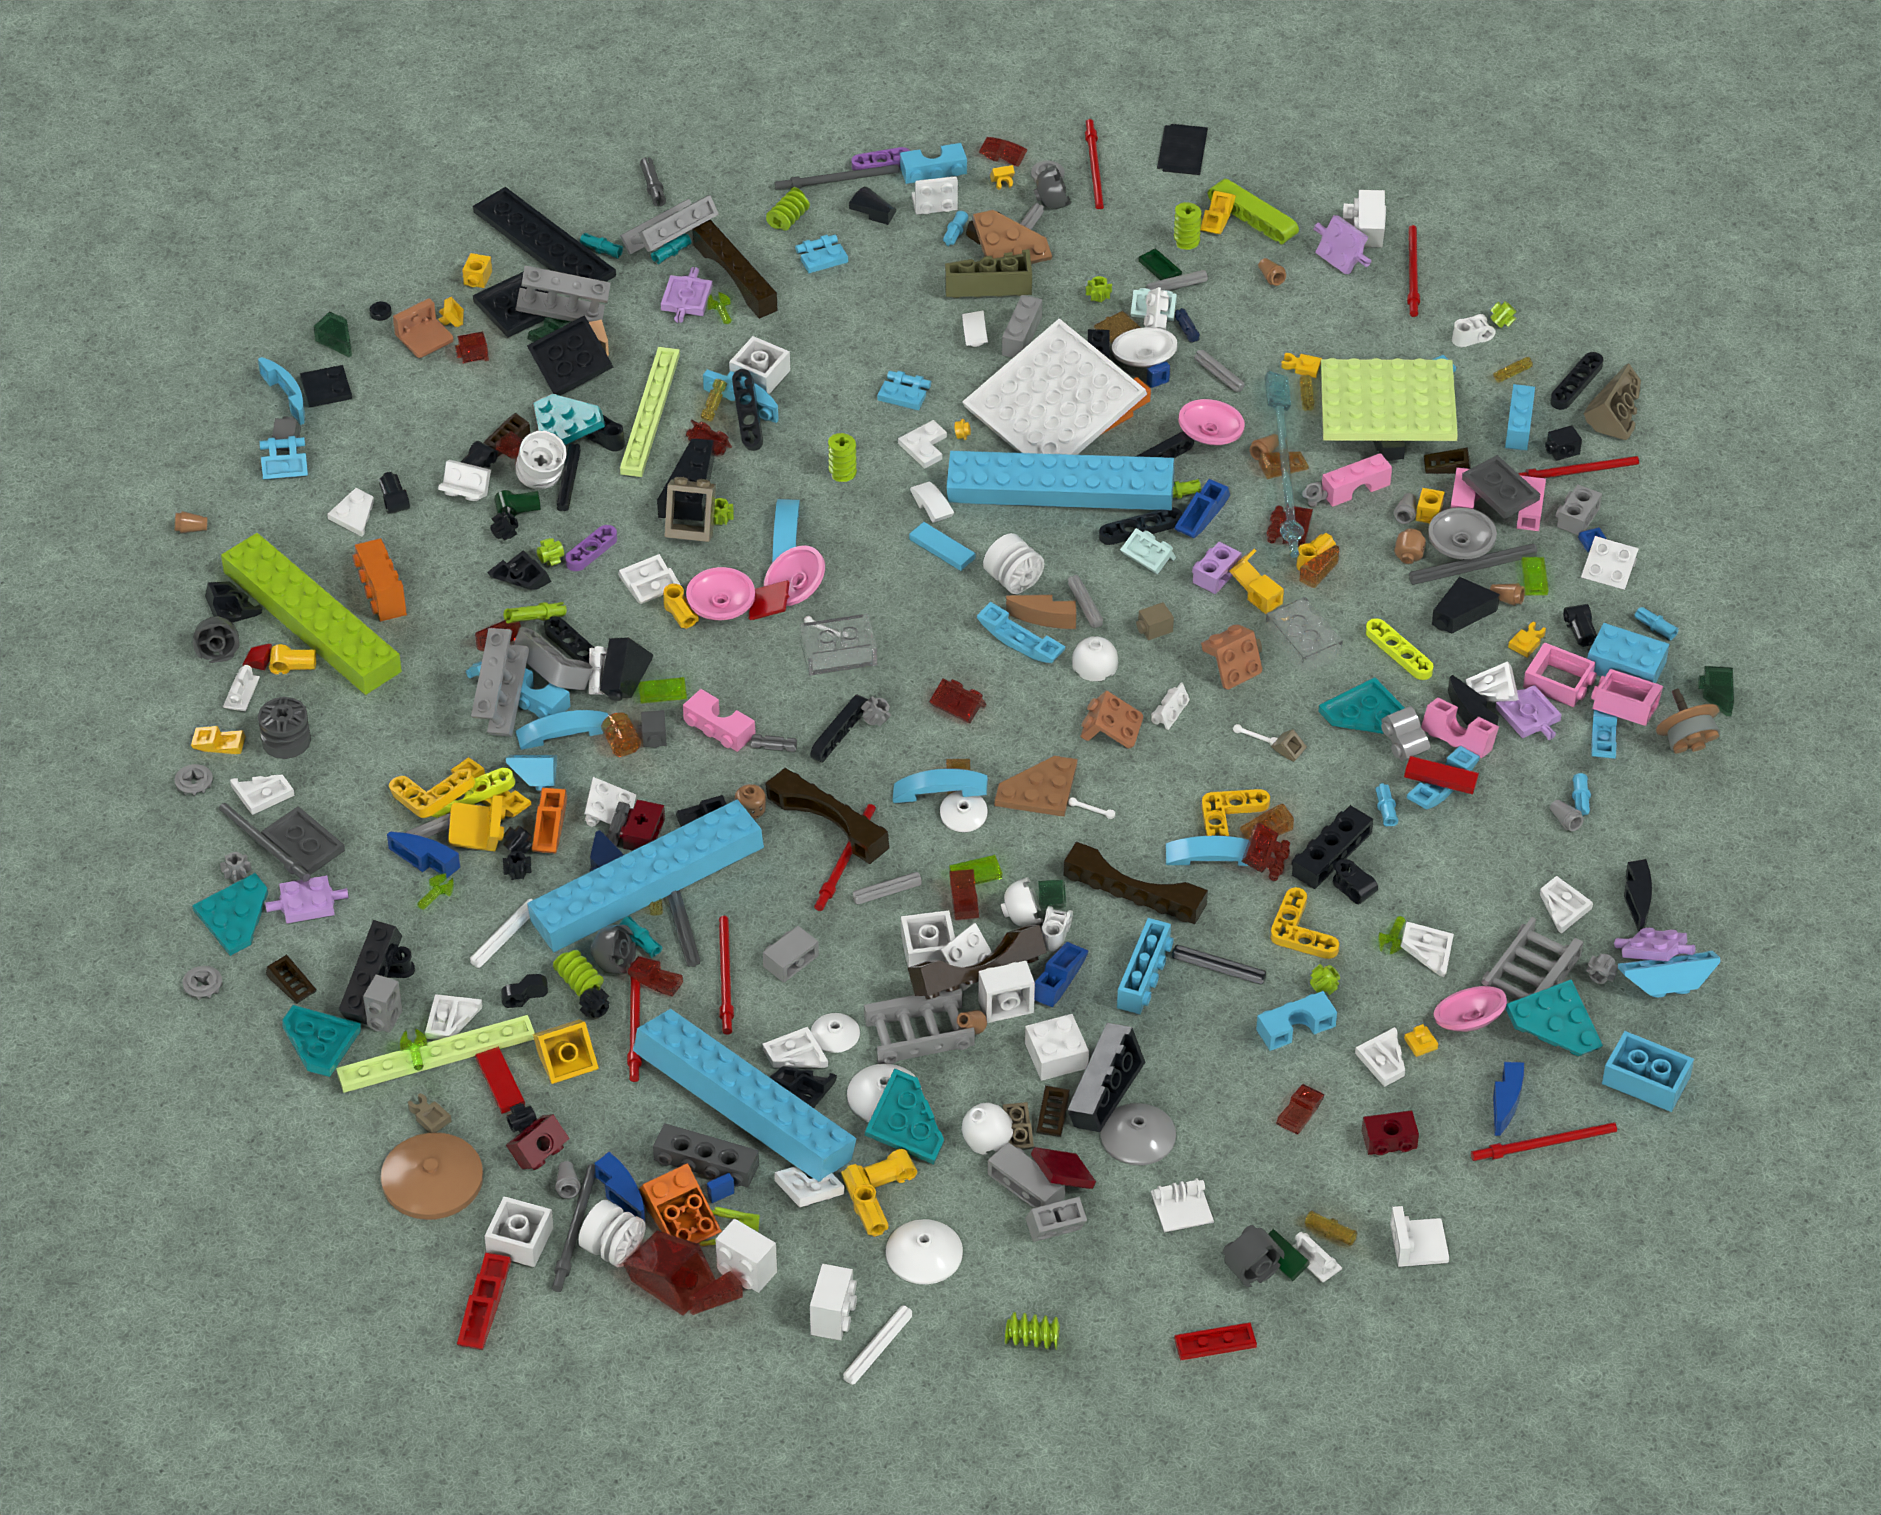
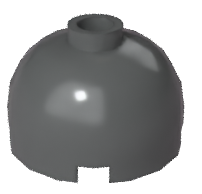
M1056 165L1043 170L1037 177V188L1033 190L1037 201L1042 200L1045 206L1051 209H1059L1070 205V198L1065 194L1066 186Z
M219 616L209 617L201 621L193 635L194 651L201 659L202 657L206 660L213 659L209 663L224 662L232 659L234 653L239 648V634L236 627L228 619ZM212 651H219L220 655H214Z
M607 926L596 935L591 945V955L602 970L609 973L624 974L627 973L625 970L627 964L631 965L634 962L636 945L635 942L630 941L629 935H633L628 926ZM615 959H623L624 963L617 965Z

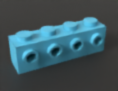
M1151 918L1147 919L1118 988V1009L1141 1014L1144 1005H1149L1151 999L1150 990L1152 987H1156L1159 979L1158 971L1159 969L1163 970L1165 966L1166 951L1170 952L1173 946L1174 938L1170 937L1171 924Z

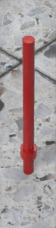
M1088 119L1086 120L1085 140L1089 148L1095 208L1103 209L1104 204L1096 145L1098 136L1094 128V121Z
M1411 225L1408 228L1409 294L1407 295V304L1410 307V316L1416 317L1418 316V305L1420 304V294L1418 293L1417 227Z
M1638 456L1542 470L1533 468L1526 469L1525 472L1518 474L1520 476L1549 478L1639 465Z
M868 804L862 815L870 820L876 807L873 804ZM849 841L828 881L823 883L819 891L820 896L814 905L817 911H823L827 901L833 897L836 891L835 886L853 854Z
M721 916L719 918L722 1005L719 1008V1017L722 1020L723 1034L729 1035L732 1033V1019L734 1018V1007L731 1005L729 918Z
M638 961L631 963L630 1052L627 1054L629 1080L631 1082L639 1081V1067L642 1065V1057L633 1051L637 1028L640 1027L641 964Z
M1613 1122L1501 1145V1143L1489 1145V1148L1471 1151V1158L1473 1161L1492 1158V1160L1503 1158L1506 1154L1617 1132V1126Z

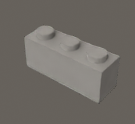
M1021 295L1002 336L1003 356L1014 358L1031 343L1042 318V299Z
M1009 1142L988 1159V1175L1033 1208L1060 1202L1065 1198V1185L1050 1183L1037 1163L1028 1157L1022 1149L1013 1146Z

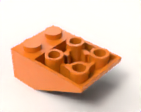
M688 1163L644 1183L639 1188L647 1211L676 1253L722 1232Z

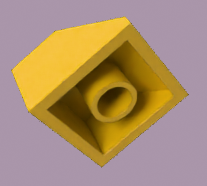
M579 1019L532 1034L539 1058L551 1084L599 1069L585 1021Z

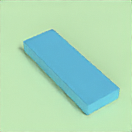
M925 522L909 534V540L960 571L975 559L973 551Z

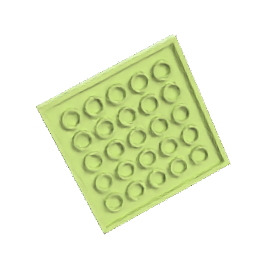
M1356 358L1349 360L1321 359L1323 440L1457 441L1458 432L1452 360H1425L1421 358L1415 360H1403L1400 358L1393 360H1381L1378 358L1371 360H1359Z

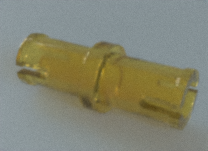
M1310 1211L1305 1219V1226L1324 1233L1326 1238L1330 1239L1333 1237L1346 1243L1348 1246H1352L1356 1240L1357 1231L1339 1224L1338 1220L1334 1218L1328 1219L1314 1211Z

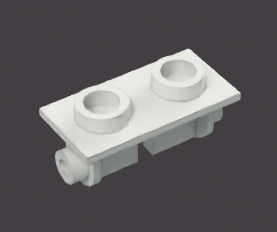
M1160 287L1149 291L1146 297L1145 328L1166 330L1167 315L1160 314V311H1168L1169 296L1167 291L1161 290Z
M601 646L590 648L589 664L593 667V671L589 678V694L606 695L600 691L607 648Z
M244 665L239 669V673H237L223 708L246 711L260 679V676L253 675L252 668L249 665Z
M1180 683L1177 688L1169 689L1161 701L1162 705H1159L1151 714V721L1154 724L1163 723L1166 729L1169 730L1177 720L1179 714L1190 700L1183 683Z
M1299 1232L1295 1236L1297 1242L1293 1247L1309 1260L1311 1264L1307 1268L1322 1282H1325L1342 1270V1267L1336 1260L1318 1246L1307 1233Z

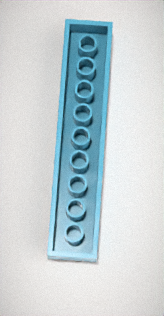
M950 451L947 478L948 502L1172 510L1174 458Z
M737 799L528 902L530 920L551 950L556 952L670 895L671 892L678 891L764 848L762 830Z
M672 1009L667 1010L637 1028L634 1052L818 1182L852 1160L857 1138Z

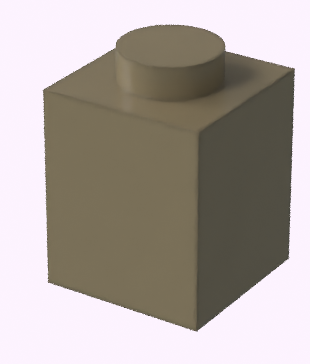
M1164 602L1139 610L1138 621L1136 622L1137 629L1140 634L1144 633L1146 638L1151 640L1173 632L1174 617Z

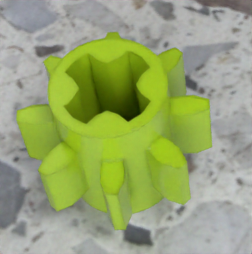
M1096 276L1092 280H1088L1086 295H1091V301L1102 302L1106 298L1110 299L1112 284H1107V278Z
M1506 301L1502 304L1497 302L1490 309L1493 312L1490 318L1501 328L1504 325L1509 327L1516 320L1513 315L1517 311Z
M717 498L715 499L714 523L715 525H727L729 519H734L733 504H728L726 499Z
M553 538L540 541L541 546L536 550L542 564L547 562L548 566L561 563L560 558L564 557V549L559 540L554 542Z
M1319 964L1312 970L1310 984L1317 993L1324 991V993L1327 992L1331 995L1338 989L1340 975L1333 966L1323 967Z

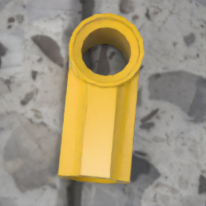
M1327 533L1320 534L1311 543H1305L1298 547L1296 567L1300 572L1312 573L1315 571L1317 563L1336 548V543L1332 536Z
M674 583L667 585L663 591L665 610L673 615L681 628L687 629L694 626L699 621V617L688 605L683 587Z
M283 644L275 645L271 648L269 669L273 674H287L290 670L316 669V650H291V648Z
M905 1149L893 1151L886 1160L863 1167L870 1185L874 1188L895 1180L899 1183H904L906 1179L912 1180L917 1175V1169Z

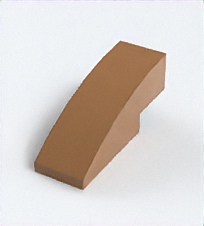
M1052 595L1006 596V611L1009 612L1010 616L1045 627L1076 629V601H1053Z

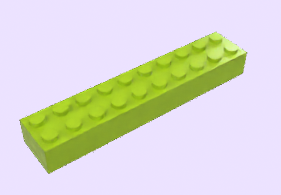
M255 533L221 554L223 571L229 578L310 648L316 650L318 655L365 695L402 672L400 654L259 533Z

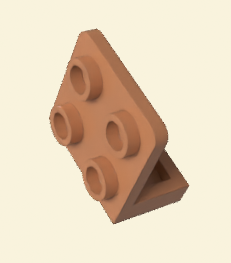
M430 298L393 316L395 335L418 358H422L454 341L453 335L436 319L435 305Z
M1232 625L1228 630L1220 634H1214L1208 640L1201 643L1203 652L1216 657L1222 686L1225 689H1231L1262 672L1255 634L1250 629L1241 625Z
M1107 690L1097 699L1093 698L1087 707L1089 712L1082 722L1083 730L1080 737L1089 741L1101 731L1126 748H1132L1137 739L1143 714Z

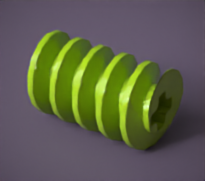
M793 187L767 212L766 220L771 227L787 231L810 208V203L800 189Z
M1190 202L1179 203L1175 207L1174 240L1178 248L1185 250L1196 248L1200 243L1201 209Z
M836 433L828 439V468L835 481L848 482L857 473L856 441L848 434Z
M579 950L565 952L553 962L554 970L558 972L559 976L569 984L570 988L579 997L589 988L594 989L596 987L600 990L604 981L603 977L598 975V971L592 967L591 963L587 962L584 956H581Z
M1013 1311L1006 1323L1005 1344H1008L1012 1337L1014 1345H1018L1020 1340L1023 1339L1024 1346L1028 1347L1031 1340H1033L1035 1348H1039L1043 1341L1045 1349H1049L1052 1342H1054L1055 1349L1057 1350L1060 1331L1058 1317L1055 1316L1052 1323H1049L1047 1315H1044L1042 1321L1038 1322L1037 1314H1034L1031 1321H1028L1027 1314L1023 1313L1021 1319L1018 1320L1016 1312Z

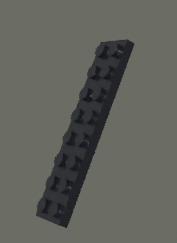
M507 187L500 189L473 206V212L550 271L605 282L616 276L615 268Z

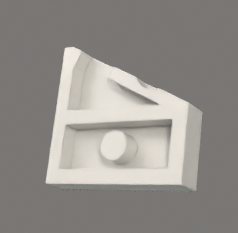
M355 488L328 513V519L362 537L365 533L366 522H368L370 517V510H372L374 504V497Z
M1508 661L1466 679L1467 685L1485 697L1487 701L1519 700L1512 666Z
M283 775L252 777V781L238 782V778L230 780L231 787L252 815L294 796L293 788Z
M1558 876L1554 877L1540 889V896L1561 934L1593 907L1592 901Z
M1406 922L1400 947L1433 972L1445 977L1454 934Z
M435 994L425 1031L426 1039L439 1040L457 1035L482 1009V1000Z
M808 1027L763 1043V1051L773 1068H781L782 1066L794 1068L828 1067V1060Z
M1395 1027L1357 1046L1355 1054L1384 1087L1405 1076V1066L1401 1058L1402 1052L1398 1044V1033Z

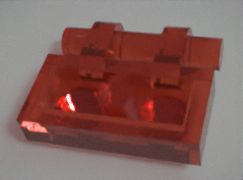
M1276 506L1270 516L1271 525L1267 528V541L1275 543L1276 538L1283 537L1282 544L1294 546L1305 544L1313 509L1291 506L1290 511L1286 512L1283 511L1282 506ZM1284 522L1286 526H1281L1280 524Z
M1258 822L1253 828L1241 862L1261 873L1266 867L1269 868V879L1277 881L1285 868L1283 863L1290 854V842L1288 840H1282L1281 843L1276 841L1279 833ZM1272 852L1275 853V858L1271 857Z

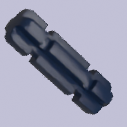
M1184 308L1177 309L1175 311V318L1185 335H1187L1186 337L1189 342L1199 341L1200 333Z

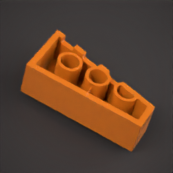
M382 539L355 544L356 554L352 555L355 568L360 567V570H358L361 583H366L364 590L367 599H372L370 606L373 615L377 614L380 622L407 615L403 583L398 579V573L394 570L393 562L389 559Z

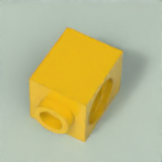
M470 253L462 269L464 285L485 288L492 273L490 256Z
M1422 488L1417 505L1416 521L1430 524L1431 520L1442 511L1444 491Z
M1264 574L1260 578L1254 579L1248 585L1247 600L1266 615L1283 604L1284 589Z

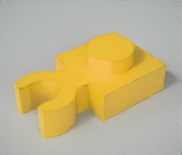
M1285 353V361L1281 362V368L1286 370L1295 369L1296 374L1316 378L1322 358L1300 354L1298 358L1291 353Z
M1536 622L1530 623L1527 632L1521 629L1509 641L1508 648L1528 658L1540 645L1541 638L1545 636L1546 628L1543 627L1540 631L1534 630Z

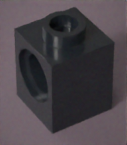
M1573 425L1549 431L1545 448L1549 455L1552 454L1554 459L1558 461L1580 455L1582 439Z

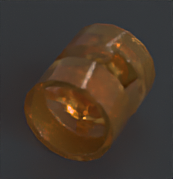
M623 712L614 713L603 721L601 730L616 756L623 757L635 753L639 749L641 739L627 714Z

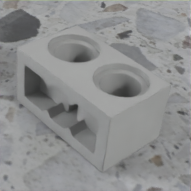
M1577 484L1573 492L1569 491L1565 504L1563 506L1560 505L1556 512V518H1558L1557 527L1577 535L1580 532L1586 531L1600 509L1602 493Z
M375 975L363 996L367 1026L375 1031L390 1033L402 1013L399 982Z
M1080 1197L1033 1208L1025 1218L1033 1242L1081 1230L1087 1222Z

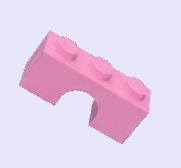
M1380 453L1323 474L1322 489L1328 493L1327 501L1333 507L1352 500L1354 490L1362 484H1365L1370 492L1389 486L1391 483L1392 466Z
M700 689L683 704L685 722L691 727L695 726L702 730L707 737L717 739L724 747L732 748L738 752L755 734V721L737 710L731 716L718 717L720 714L719 699Z
M1436 698L1427 705L1421 728L1423 731L1428 732L1430 736L1440 738L1453 747L1462 746L1480 756V758H1483L1492 751L1499 726L1478 717L1466 729L1457 722V706L1440 698Z

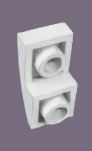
M984 311L962 314L966 346L977 347L988 342Z
M931 482L910 488L919 508H925L932 523L952 517L954 514L946 498Z

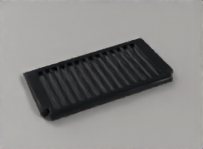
M1179 124L1165 125L1157 169H1163V172L1200 175L1208 127Z

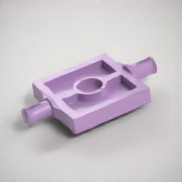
M1333 215L1327 228L1320 223L1315 224L1313 230L1322 235L1321 242L1315 252L1344 274H1350L1357 262H1360L1365 267L1370 265L1371 259L1363 255L1364 245L1368 236L1336 215Z
M694 267L690 268L689 276L670 275L661 302V311L676 312L674 320L677 323L678 321L679 323L683 322L685 314L704 315L713 285L712 281L697 277L699 269L696 267L695 270Z
M1535 685L1527 689L1517 690L1519 698L1517 701L1496 702L1495 709L1522 738L1539 731L1548 740L1555 737L1556 733L1549 726L1561 721L1562 714Z
M326 875L310 878L307 882L298 880L280 883V900L265 902L267 912L281 910L285 915L287 924L333 916L334 900L348 899L349 897L347 888L333 891L329 886Z
M1643 928L1633 938H1616L1614 942L1615 948H1622L1623 958L1668 962L1676 955L1695 954V945L1686 944L1687 933H1678L1676 930L1656 931L1654 928Z

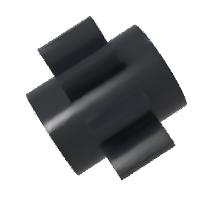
M502 512L491 518L494 523L491 524L490 529L496 538H503L505 541L517 535L515 529L518 528V521L514 515L510 513L506 515L505 512Z
M519 825L515 830L510 826L504 833L506 841L503 845L511 852L523 851L526 854L533 846L529 841L532 835Z
M523 851L510 852L507 858H503V874H509L511 880H523L527 873H532L531 857H525Z
M595 987L594 989L589 988L585 990L580 996L579 1004L582 1006L580 1011L586 1017L590 1015L593 1018L602 1017L609 1009L610 1002L607 1000L609 995L602 988L598 990Z
M521 1103L510 1107L512 1113L506 1115L508 1125L513 1133L517 1131L521 1133L537 1120L531 1106L525 1107Z

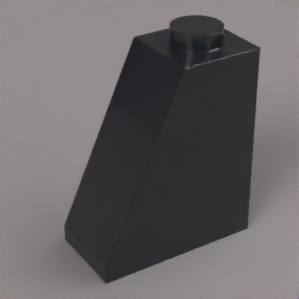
M1459 576L1434 608L1432 625L1441 631H1447L1452 634L1498 610L1500 594Z
M629 637L609 638L600 691L614 701H621L622 698H632L653 659V654Z

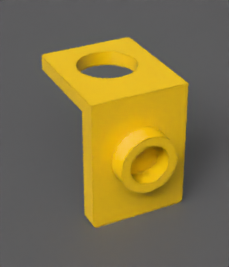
M1255 548L1243 556L1229 570L1247 592L1248 585L1254 579L1261 577L1258 571L1248 562V559L1256 552Z

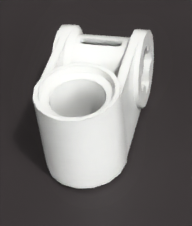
M1478 314L1473 317L1459 319L1455 322L1452 342L1458 347H1466L1489 341L1495 336L1496 332L1492 326L1488 325L1485 315Z
M1048 906L1042 925V936L1046 951L1055 952L1063 946L1066 934L1069 932L1072 923L1073 911L1068 910V912H1064Z

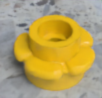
M964 419L955 422L957 439L964 438V440H967V436L971 435L970 423L965 422Z

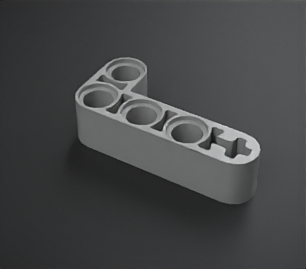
M525 627L519 628L513 645L527 646L529 648L528 665L549 683L557 687L576 690L586 689L593 671V667L590 664L566 658L534 630Z

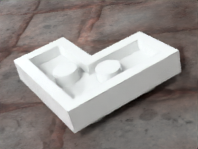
M932 420L898 438V444L925 469L942 460V453L933 444L947 438V432Z
M796 1166L775 1172V1182L799 1207L808 1206L844 1194V1185L833 1173L818 1182L814 1178L809 1179Z

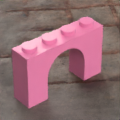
M1456 469L1451 508L1474 509L1476 501L1481 498L1462 480V473L1469 469ZM1521 476L1540 493V500L1519 511L1517 529L1539 531L1546 479Z

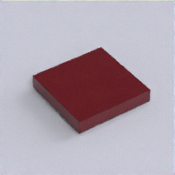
M1038 1147L1033 1148L1031 1156L1050 1183L1086 1189L1094 1188L1096 1180L1077 1153Z

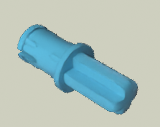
M957 211L953 221L948 224V230L943 238L947 246H950V244L954 245L958 236L962 235L963 227L969 218L966 212Z
M1644 607L1638 608L1635 613V618L1649 626L1652 632L1655 630L1670 641L1679 631L1678 627L1665 621L1663 616H1657Z
M1578 773L1572 778L1574 786L1572 798L1575 800V808L1581 811L1582 816L1590 812L1589 799L1591 792L1588 790L1587 775Z
M1381 783L1375 789L1378 798L1377 808L1381 811L1384 826H1395L1398 824L1395 811L1396 802L1392 799L1389 785Z

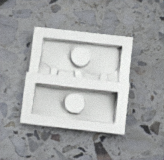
M660 554L619 570L618 574L639 604L662 596L664 588L669 584L680 585L672 569L667 568Z

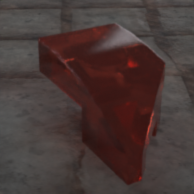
M510 431L496 442V449L509 458L515 459L516 465L523 440Z

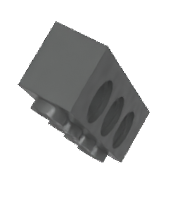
M664 1123L653 1145L654 1160L660 1164L681 1167L688 1163L692 1172L703 1174L712 1180L730 1173L734 1179V1186L737 1187L744 1186L748 1188L759 1166V1150Z

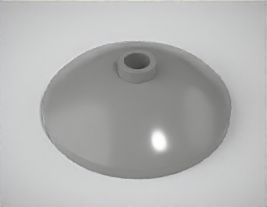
M1462 507L1450 508L1438 513L1431 520L1428 530L1429 540L1434 548L1442 554L1455 559H1473L1486 554L1494 546L1497 535L1496 527L1489 517L1477 510Z
M1130 1103L1117 1107L1102 1128L1100 1136L1105 1150L1116 1160L1130 1165H1148L1160 1161L1170 1153L1175 1144L1176 1129L1171 1118L1161 1109L1144 1103Z

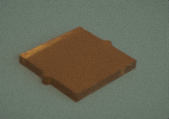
M1123 311L1111 317L1108 316L1105 320L1094 325L1095 329L1110 330V342L1112 344L1119 335L1141 328Z

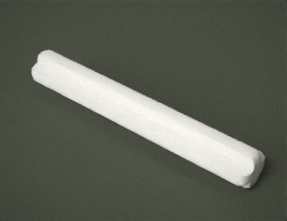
M528 899L470 957V963L473 966L480 968L530 918L527 903L532 901V899Z
M903 1305L895 1312L843 1373V1379L853 1385L860 1379L912 1318V1310Z

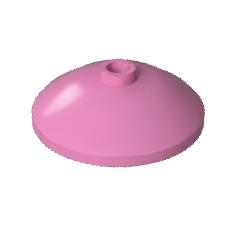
M1200 399L1187 403L1180 410L1178 418L1181 429L1190 438L1207 445H1225L1234 442L1241 437L1245 427L1242 415L1235 408L1224 402L1210 399Z
M810 546L791 548L782 553L771 564L765 576L764 586L788 580L790 582L788 591L790 597L787 599L786 606L798 604L809 598L821 584L825 573L824 558L818 550Z
M717 567L702 571L693 577L687 586L686 598L688 605L696 614L711 620H729L742 615L752 606L755 599V588L753 582L746 574L732 568Z
M1479 986L1464 989L1442 1000L1434 1010V1018L1439 1026L1447 1030L1461 1032L1479 1030L1489 1025L1502 1014L1507 1004V998L1505 993L1496 987Z

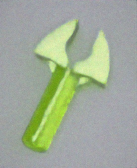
M718 292L720 300L718 302L710 294L707 301L708 310H717L723 323L730 324L732 320L725 306L731 305L730 298Z
M446 873L430 878L429 885L433 886V888L417 903L418 907L422 910L426 909L442 894L450 897L454 889L453 878L447 884L441 886L440 884L447 879Z
M1398 916L1389 934L1386 935L1379 932L1378 946L1381 952L1384 945L1392 941L1390 955L1402 949L1400 947L1402 940L1398 939V936L1405 924L1404 917Z
M415 1028L416 1039L412 1042L408 1039L407 1031L405 1030L400 1039V1050H410L414 1069L417 1071L422 1070L424 1065L420 1047L428 1046L427 1038L421 1031Z

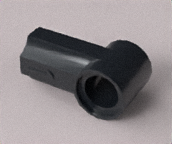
M476 441L471 445L468 455L461 463L490 468V464H494L498 458V451L480 441Z
M392 472L384 473L379 478V485L383 493L385 508L388 509L387 513L410 509L407 492L405 489H402L398 475Z
M1582 604L1565 607L1563 610L1564 621L1568 622V625H1566L1568 628L1571 627L1577 644L1582 647L1591 646L1597 634L1592 624V614L1589 605Z

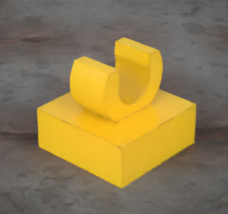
M1013 165L992 169L990 173L991 182H996L998 190L1002 188V181L1007 182L1009 188L1012 187V178L1015 174Z
M452 297L445 299L444 308L439 310V313L443 316L439 318V321L442 325H448L450 322L454 327L463 325L464 309Z
M1424 1024L1414 1027L1412 1032L1406 1033L1404 1036V1040L1416 1057L1438 1049V1042Z

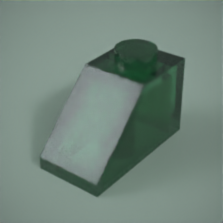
M329 311L313 326L315 341L350 358L352 351L347 319Z
M1705 666L1703 675H1699L1698 689H1702L1703 698L1706 701L1717 705L1720 712L1731 717L1734 705L1733 668Z

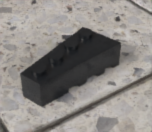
M691 438L657 499L658 518H666L668 483L674 480L675 477H684L692 482H697L699 479L710 481L714 463V440ZM675 491L673 519L703 521L706 494Z
M1106 1023L1067 1109L1074 1127L1100 1132L1146 1063L1132 1027Z

